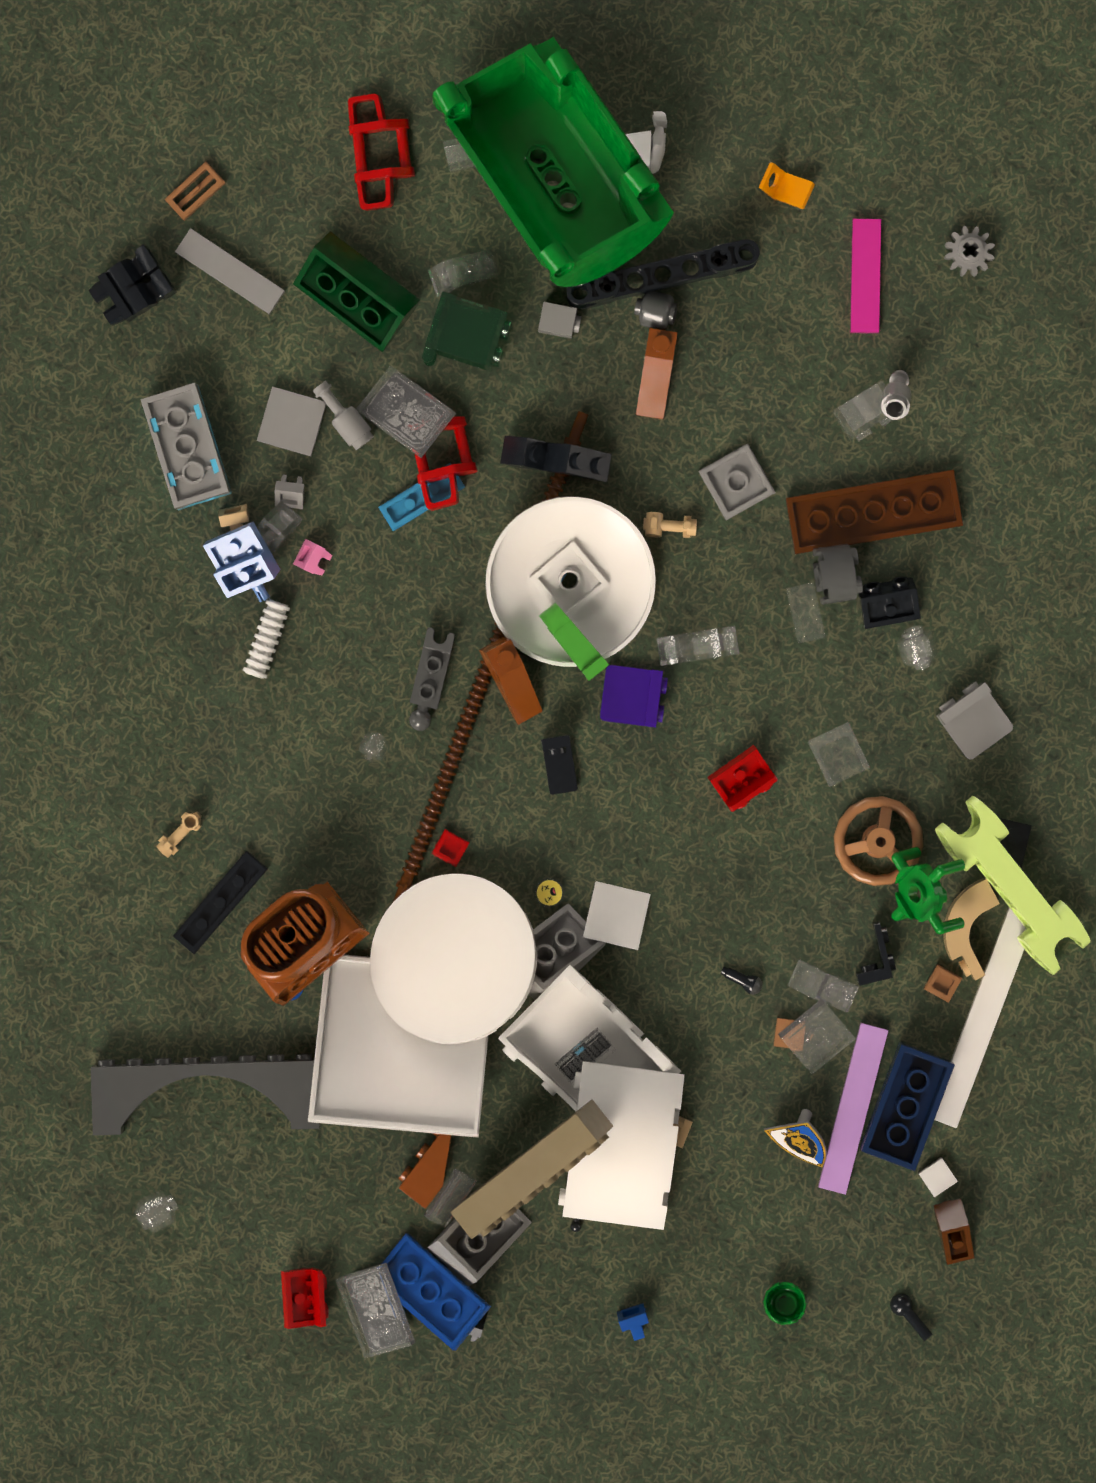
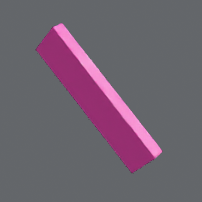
M852 219L850 333H879L881 219Z

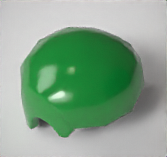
M777 1282L766 1291L763 1305L765 1313L770 1320L780 1325H790L802 1318L807 1302L804 1292L797 1285L790 1282Z

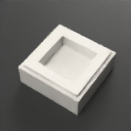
M942 1157L918 1172L934 1197L958 1182Z

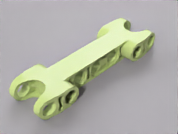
M971 796L966 801L972 819L969 829L962 834H957L945 823H941L935 828L936 834L954 861L958 859L964 861V871H968L973 865L978 867L1026 928L1017 937L1020 944L1040 966L1052 975H1055L1060 970L1055 957L1056 944L1061 939L1069 937L1081 948H1085L1090 943V938L1080 920L1063 901H1057L1052 907L1048 904L1000 843L1009 834L1008 829L991 809L978 798Z

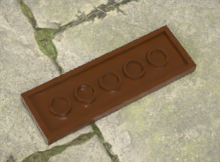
M954 470L785 499L794 554L813 552L814 548L840 544L854 545L963 526Z

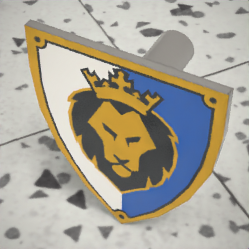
M803 1109L797 1123L764 1128L766 1134L791 1155L807 1163L823 1167L827 1157L826 1146L819 1132L810 1123L812 1117L810 1110Z

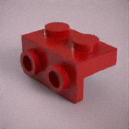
M754 745L707 777L731 812L745 807L752 798L759 793L768 791L778 781V778Z
M314 1267L281 1271L284 1328L292 1329L314 1325L325 1327L326 1319L329 1316V1309L324 1297L327 1280L323 1271Z

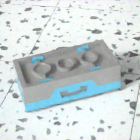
M192 383L141 399L174 508L181 510L232 494L199 386L196 383Z

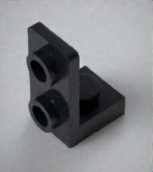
M569 735L541 739L550 794L577 791L578 787Z
M878 921L872 922L882 967H878L877 963L861 966V972L855 973L859 986L893 978L891 971L896 970L893 955H887L885 943H889L886 926L881 927Z

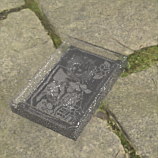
M391 365L356 409L359 414L420 458L423 457L456 414L452 409Z
M387 1263L335 1279L364 1359L416 1343Z

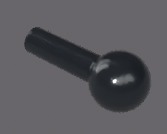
M903 1293L893 1296L890 1301L892 1312L898 1316H904L923 1341L930 1338L933 1334L913 1311L911 1298Z

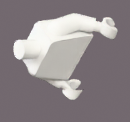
M653 111L652 119L655 127L653 135L651 130L626 134L652 174L659 171L665 153L666 133H664V128H667L666 114L662 111Z

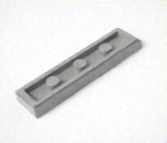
M191 228L175 251V253L269 315L285 293V290Z

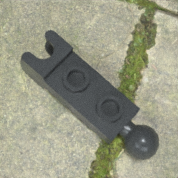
M430 627L427 629L410 703L418 705L417 709L409 717L410 726L417 731L426 730L430 726L431 716L428 713L429 708L438 710L456 634L449 633L446 641L438 644L434 640L435 630Z

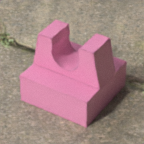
M305 539L293 564L312 574L322 576L325 570L319 568L318 563L321 558L330 560L332 555L325 548Z

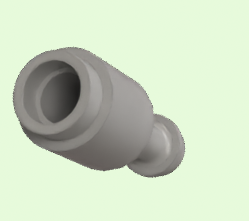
M896 370L891 374L889 384L883 391L881 409L884 415L892 420L905 417L910 409L911 390L908 387L909 377L903 370Z
M325 380L313 390L316 395L315 397H321L335 415L332 425L349 447L353 446L357 451L374 437L370 432L372 429L353 406L345 408L330 391L332 385L328 384Z

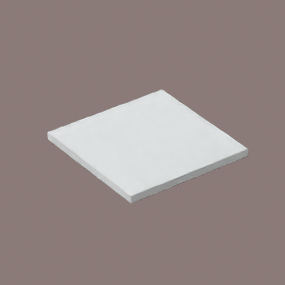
M344 955L329 967L323 975L308 1122L479 1138L488 1036L458 1044H442L422 1039L408 1032L390 1017L380 1003L372 982L370 957Z

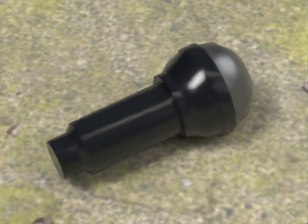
M723 967L720 973L725 978L741 985L748 994H757L762 989V981L758 976H746L732 968Z

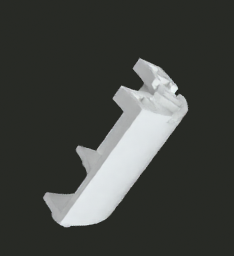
M571 965L498 1038L505 1045L502 1049L503 1052L511 1060L515 1061L518 1058L544 1081L541 1085L552 1096L557 1093L575 1111L579 1089H574L575 1076L569 1079L559 1068V1065L572 1055L570 1053L583 1041L586 1043L598 1032L603 1035L610 1045L592 1063L676 1074L681 1072L647 1037L642 1040L641 1037L644 1033Z
M583 1061L582 1070L575 1073L574 1089H579L576 1111L593 1099L612 1123L613 1127L607 1132L609 1138L590 1155H586L576 1166L568 1171L566 1189L560 1188L558 1205L564 1206L562 1217L664 1230L679 1126H673V1124H678L684 1074Z

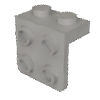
M976 681L962 690L964 696L955 701L951 698L941 705L939 709L942 712L936 715L967 759H974L1013 730V724L990 694L992 691L986 682L978 685Z

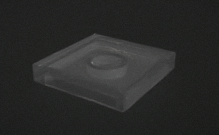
M823 999L819 1000L778 1034L811 1074L815 1073L856 1039Z

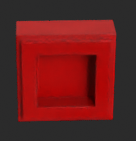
M445 829L431 854L457 867L470 842Z

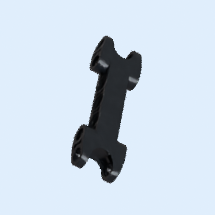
M744 239L717 245L711 249L613 271L588 283L567 287V301L571 307L577 308V310H584L610 304L616 300L642 295L650 291H659L710 278H721L753 269L760 255L759 247L754 241ZM749 251L753 258L751 260H743L739 256V252ZM718 258L720 261H722L720 265H717V263H715V260ZM692 261L696 263L698 272L694 275L685 274L682 266L686 262ZM659 268H665L670 272L671 277L668 281L660 282L655 277V271ZM633 274L639 275L643 279V284L639 288H631L627 284L629 276ZM606 284H608L611 287L609 291H606L604 289V286ZM577 289H582L587 292V296L582 300H578L572 296V293Z

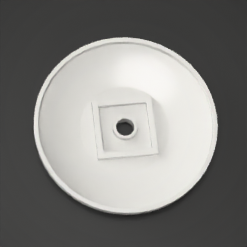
M566 496L548 499L527 508L504 528L489 556L485 586L492 616L499 629L506 638L511 639L515 647L531 658L547 664L576 667L577 665L550 633L539 615L556 602L600 655L606 659L624 648L642 628L654 600L656 577L649 547L640 531L626 516L600 501L584 497ZM569 572L574 573L577 577L576 585L572 588L563 587L561 583L563 575Z

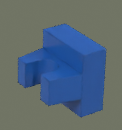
M643 1303L617 1312L622 1332L630 1329L634 1341L645 1338L642 1325L649 1323Z

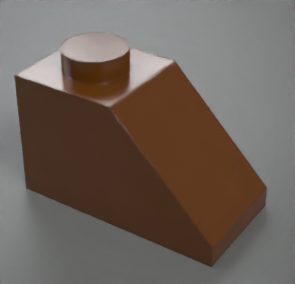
M961 1198L933 1205L947 1265L974 1259L970 1227Z

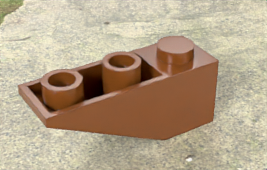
M432 1133L436 1138L429 1146L425 1143L416 1154L419 1160L412 1168L408 1165L398 1178L402 1181L399 1189L425 1209L443 1187L452 1135Z

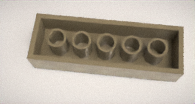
M591 1099L470 1194L450 1213L471 1239L479 1233L483 1237L486 1236L499 1223L513 1215L522 1205L527 1204L536 1197L540 1191L553 1184L563 1173L576 1166L586 1155H590L609 1138L607 1132L613 1127L612 1123L593 1099Z

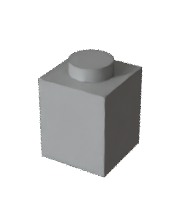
M543 302L538 332L572 339L573 332L579 333L582 316H577V308Z

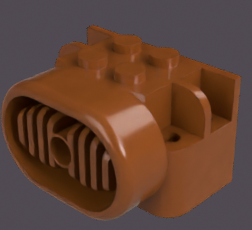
M328 882L324 885L315 884L308 890L297 889L285 893L252 920L242 936L241 958L249 972L272 1001L284 1006L370 933ZM291 929H294L295 938L287 943L286 934Z

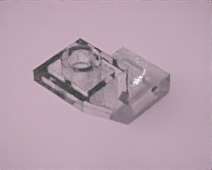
M798 960L788 983V986L808 997L844 1012L849 1011L859 986L840 976L824 972L802 960Z

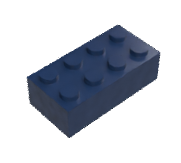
M899 1042L859 1147L861 1151L915 1171L955 1064L947 1059Z

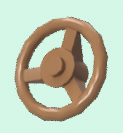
M885 796L864 798L851 805L840 817L834 833L835 854L843 870L855 880L872 886L895 883L899 873L898 869L888 874L874 875L862 871L852 863L849 857L866 852L874 858L887 856L892 861L893 853L899 852L895 848V835L890 829L892 811H895L905 819L912 834V848L919 847L922 853L924 847L922 827L914 812L901 801ZM869 808H881L877 824L868 827L864 831L862 840L845 844L846 832L852 820ZM920 857L906 862L909 866L918 864Z

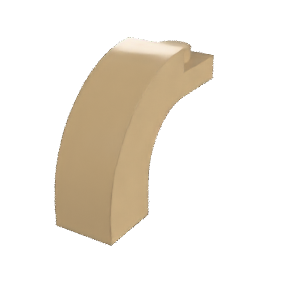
M982 878L969 885L954 899L948 909L945 921L961 917L965 925L962 929L943 934L949 959L954 960L961 956L963 960L958 963L966 977L971 975L975 981L985 976V973L971 948L969 940L970 929L979 915L1000 904L986 878Z

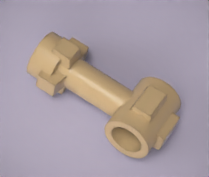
M647 512L646 518H644L643 530H645V536L662 537V531L683 532V538H690V536H696L697 519H691L692 516H684V521L663 520V513Z
M185 812L181 816L182 824L168 838L163 835L158 840L160 842L156 846L158 850L167 858L171 854L175 855L179 851L176 845L191 830L198 831L202 827V816L198 812Z

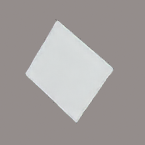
M596 881L583 937L638 950L651 894Z

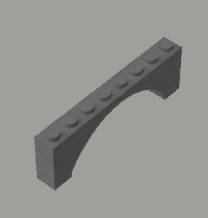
M312 1053L296 1054V1059H284V1054L267 1055V1060H256V1055L239 1056V1061H228V1056H212L209 1062H200V1057H183V1062L172 1063L171 1058H155V1063L144 1064L142 1058L126 1059V1064H115V1059L98 1060V1065L91 1067L93 1135H121L125 1132L124 1124L131 1114L152 1093L177 1080L203 1075L234 1079L258 1090L285 1114L291 1122V1129H320L321 1123L308 1122L315 1058H313Z

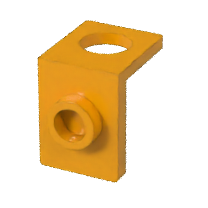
M770 162L759 188L777 201L804 209L815 184L812 181L786 173L775 163ZM775 173V180L772 186L769 187V179Z

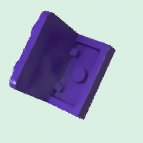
M609 665L605 672L600 718L608 722L656 728L657 722L662 723L664 706L659 705L660 694H666L668 678L663 677V671Z

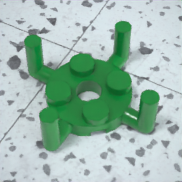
M919 847L893 853L892 861L899 871L895 884L899 883V892L895 893L898 907L892 912V919L900 921L909 918L911 920H919L918 922L929 920L935 932L940 935L962 929L965 923L961 917L943 922L938 914L943 904L947 901V892L941 886L939 880L944 875L964 870V861L958 859L938 865L932 870V867L927 863L911 866L907 864L906 861L921 856ZM918 889L921 893V899L917 895Z

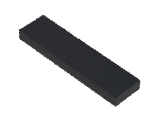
M246 851L173 937L195 954L268 868L250 852Z

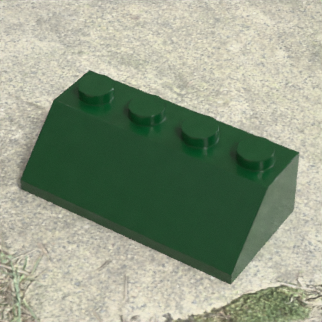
M331 231L314 246L293 285L381 352L393 340L420 301L419 298Z

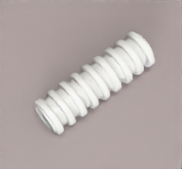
M271 599L266 600V604H268L267 609H263L265 614L264 617H260V621H262L261 626H257L259 632L254 635L256 641L251 644L254 646L253 650H249L248 653L251 655L250 659H246L248 665L243 668L245 673L261 679L268 676L265 673L266 670H270L268 664L269 661H273L271 655L276 652L274 646L275 644L278 645L279 641H277V638L282 635L280 629L285 626L282 623L283 620H287L286 611H290L288 605Z

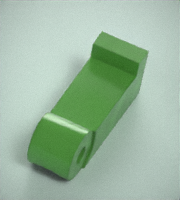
M556 602L539 615L550 633L589 681L609 665Z

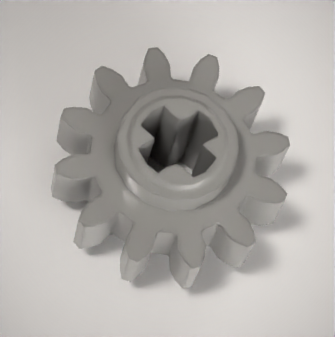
M963 226L961 230L962 236L953 232L951 238L955 242H946L945 247L951 250V252L946 254L944 259H953L954 262L950 266V270L960 267V276L962 277L967 270H970L971 275L975 277L978 273L977 267L982 271H986L988 266L984 261H993L994 256L988 254V251L993 249L995 244H986L985 241L989 234L985 233L980 237L978 235L979 227L977 226L973 229L972 233H968L967 227ZM963 246L967 248L973 246L976 249L973 253L976 257L972 255L966 257L963 254L966 250Z

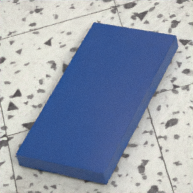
M407 1233L378 1267H386L398 1302L452 1350L456 1351L491 1307Z

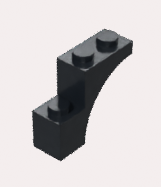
M505 436L500 464L607 482L612 454L571 444L549 443L528 437Z

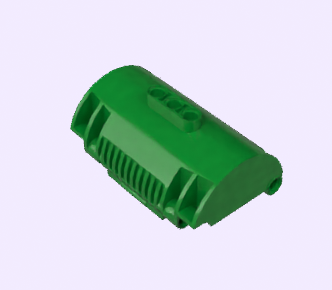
M554 37L538 45L530 43L456 85L453 81L446 82L433 92V105L441 113H444L445 123L539 263L550 271V279L557 286L571 287L585 284L612 272L646 248L663 231L672 218L674 212L660 193L659 183L568 50L562 49ZM535 159L544 160L541 164H536L532 161ZM549 181L559 182L556 186H550L547 183ZM564 203H572L575 206H573L572 208H565L562 205Z

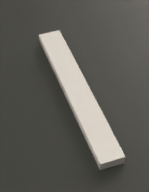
M1009 907L986 965L985 976L980 981L951 1058V1062L955 1066L934 1119L954 1128H957L1024 951L1017 937L1026 928Z

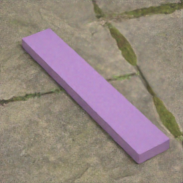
M860 1023L826 1153L827 1157L823 1164L818 1184L819 1188L846 1195L888 1034L887 1029Z

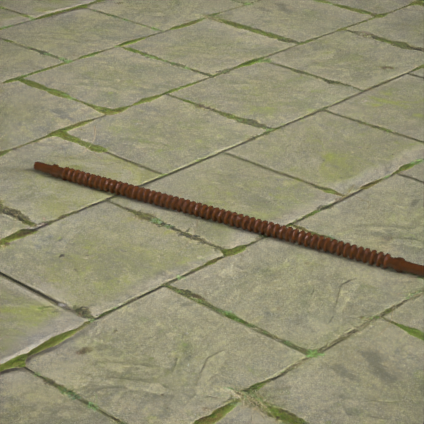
M578 411L569 437L564 439V444L581 445L579 439L589 416L588 414ZM555 473L554 476H550L552 483L547 484L549 491L544 492L546 498L542 499L541 502L559 497V492H563L562 484H566L564 478L569 477V475ZM496 622L497 628L492 630L494 636L489 638L491 643L505 637ZM484 660L480 661L482 667L477 669L480 672L479 675L474 677L477 680L476 683H472L474 689L469 691L471 697L466 699L468 705L463 707L465 713L460 714L462 721L457 722L459 728L454 730L456 736L451 738L453 744L448 745L450 752L445 753L448 757L447 760H443L444 768H440L442 774L437 775L439 782L434 783L436 789L431 791L433 797L428 799L430 805L425 806L427 813L422 814L424 821L419 822L422 825L421 829L416 830L419 834L417 837H414V840H416L415 844H411L413 850L408 852L410 858L405 860L407 866L402 868L404 871L403 876L396 883L398 889L393 902L413 886V878L415 875H418L416 870L421 868L419 862L424 860L422 854L427 852L425 846L430 844L428 838L433 837L431 830L436 829L434 822L439 821L436 817L442 813L439 809L445 805L442 802L443 799H447L445 793L450 791L448 785L453 783L451 777L456 775L454 769L459 768L457 761L462 760L460 754L465 752L463 746L468 744L466 738L471 736L468 732L473 730L471 724L476 722L474 716L479 714L477 708L482 707L480 700L485 699L483 693L488 691L486 685L491 683L489 677L492 676Z

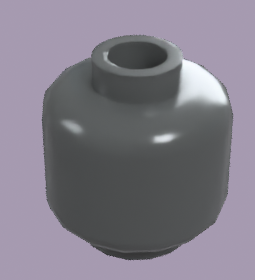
M650 291L645 293L643 299H637L634 314L639 315V322L642 326L666 330L669 325H673L675 322L678 303H674L673 297L669 294Z

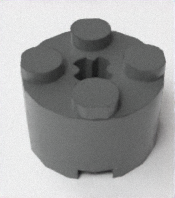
M848 544L814 548L812 554L813 556H818V563L813 564L817 592L823 591L824 597L820 598V603L824 605L856 600L857 594L863 592L861 576H856L854 566L859 563L856 547L850 548Z

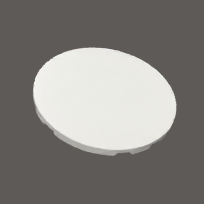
M445 874L431 877L417 883L402 893L383 915L373 938L370 955L373 986L380 1003L390 1017L408 1032L422 1039L442 1044H458L478 1040L497 1031L496 1029L514 1017L525 1002L531 990L537 968L534 931L526 913L516 900L501 887L484 878L467 874Z

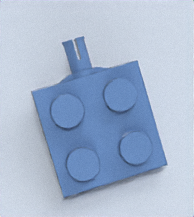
M254 522L204 543L203 547L216 568L213 575L227 598L251 588L259 602L265 601L270 597L263 583L275 579L281 569Z

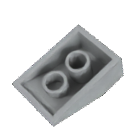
M566 904L533 929L537 951V968L529 995L534 1000L569 965L579 971L606 944L605 942L583 937L586 921L569 904Z
M517 1209L513 1215L499 1223L486 1236L483 1237L479 1233L471 1239L457 1220L454 1219L428 1248L449 1270L466 1285L471 1286L486 1273L532 1222Z

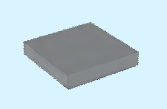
M272 386L257 441L312 457L327 404L322 400Z
M748 443L698 471L725 520L775 494L772 485Z

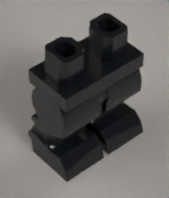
M144 244L135 251V258L124 259L116 263L109 270L99 275L98 279L100 281L89 289L90 294L98 304L109 296L111 297L115 305L104 311L103 314L112 326L124 320L132 321L151 307L157 306L158 302L162 299L166 300L177 293L164 271L161 270V266L150 249ZM145 277H151V281L147 283L142 282Z

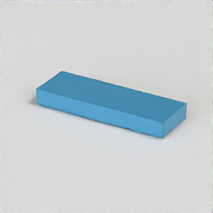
M456 476L459 492L465 486L459 476ZM449 478L428 483L432 503L446 500L451 496ZM418 483L378 507L393 532L429 510L425 505L421 485Z

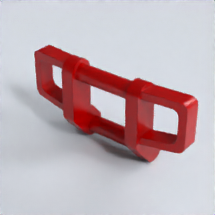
M377 94L351 97L348 99L350 123L348 127L349 135L353 137L357 172L354 174L355 183H357L360 208L365 211L390 208L394 204L393 179L415 176V169L411 167L407 129L410 128L409 119H386L382 98ZM374 101L378 121L358 124L357 104ZM396 131L400 167L368 171L364 134ZM385 180V200L368 204L364 183Z
M426 395L428 398L437 403L436 399L432 395ZM464 416L450 417L440 429V431L454 430L461 463L429 470L425 450L422 454H419L413 449L419 472L416 475L418 484L421 485L425 505L431 511L458 504L459 494L456 476L469 475L478 471L476 463L472 462L464 428L467 426ZM426 423L419 424V425H416V426H412V427H409V428L415 429V428H417V427H419V426H422V425H424V424H426ZM449 478L451 497L447 500L432 503L428 483Z

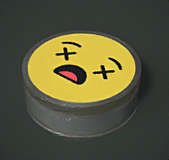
M547 878L537 885L535 895L540 904L546 907H553L561 902L564 890L559 881Z

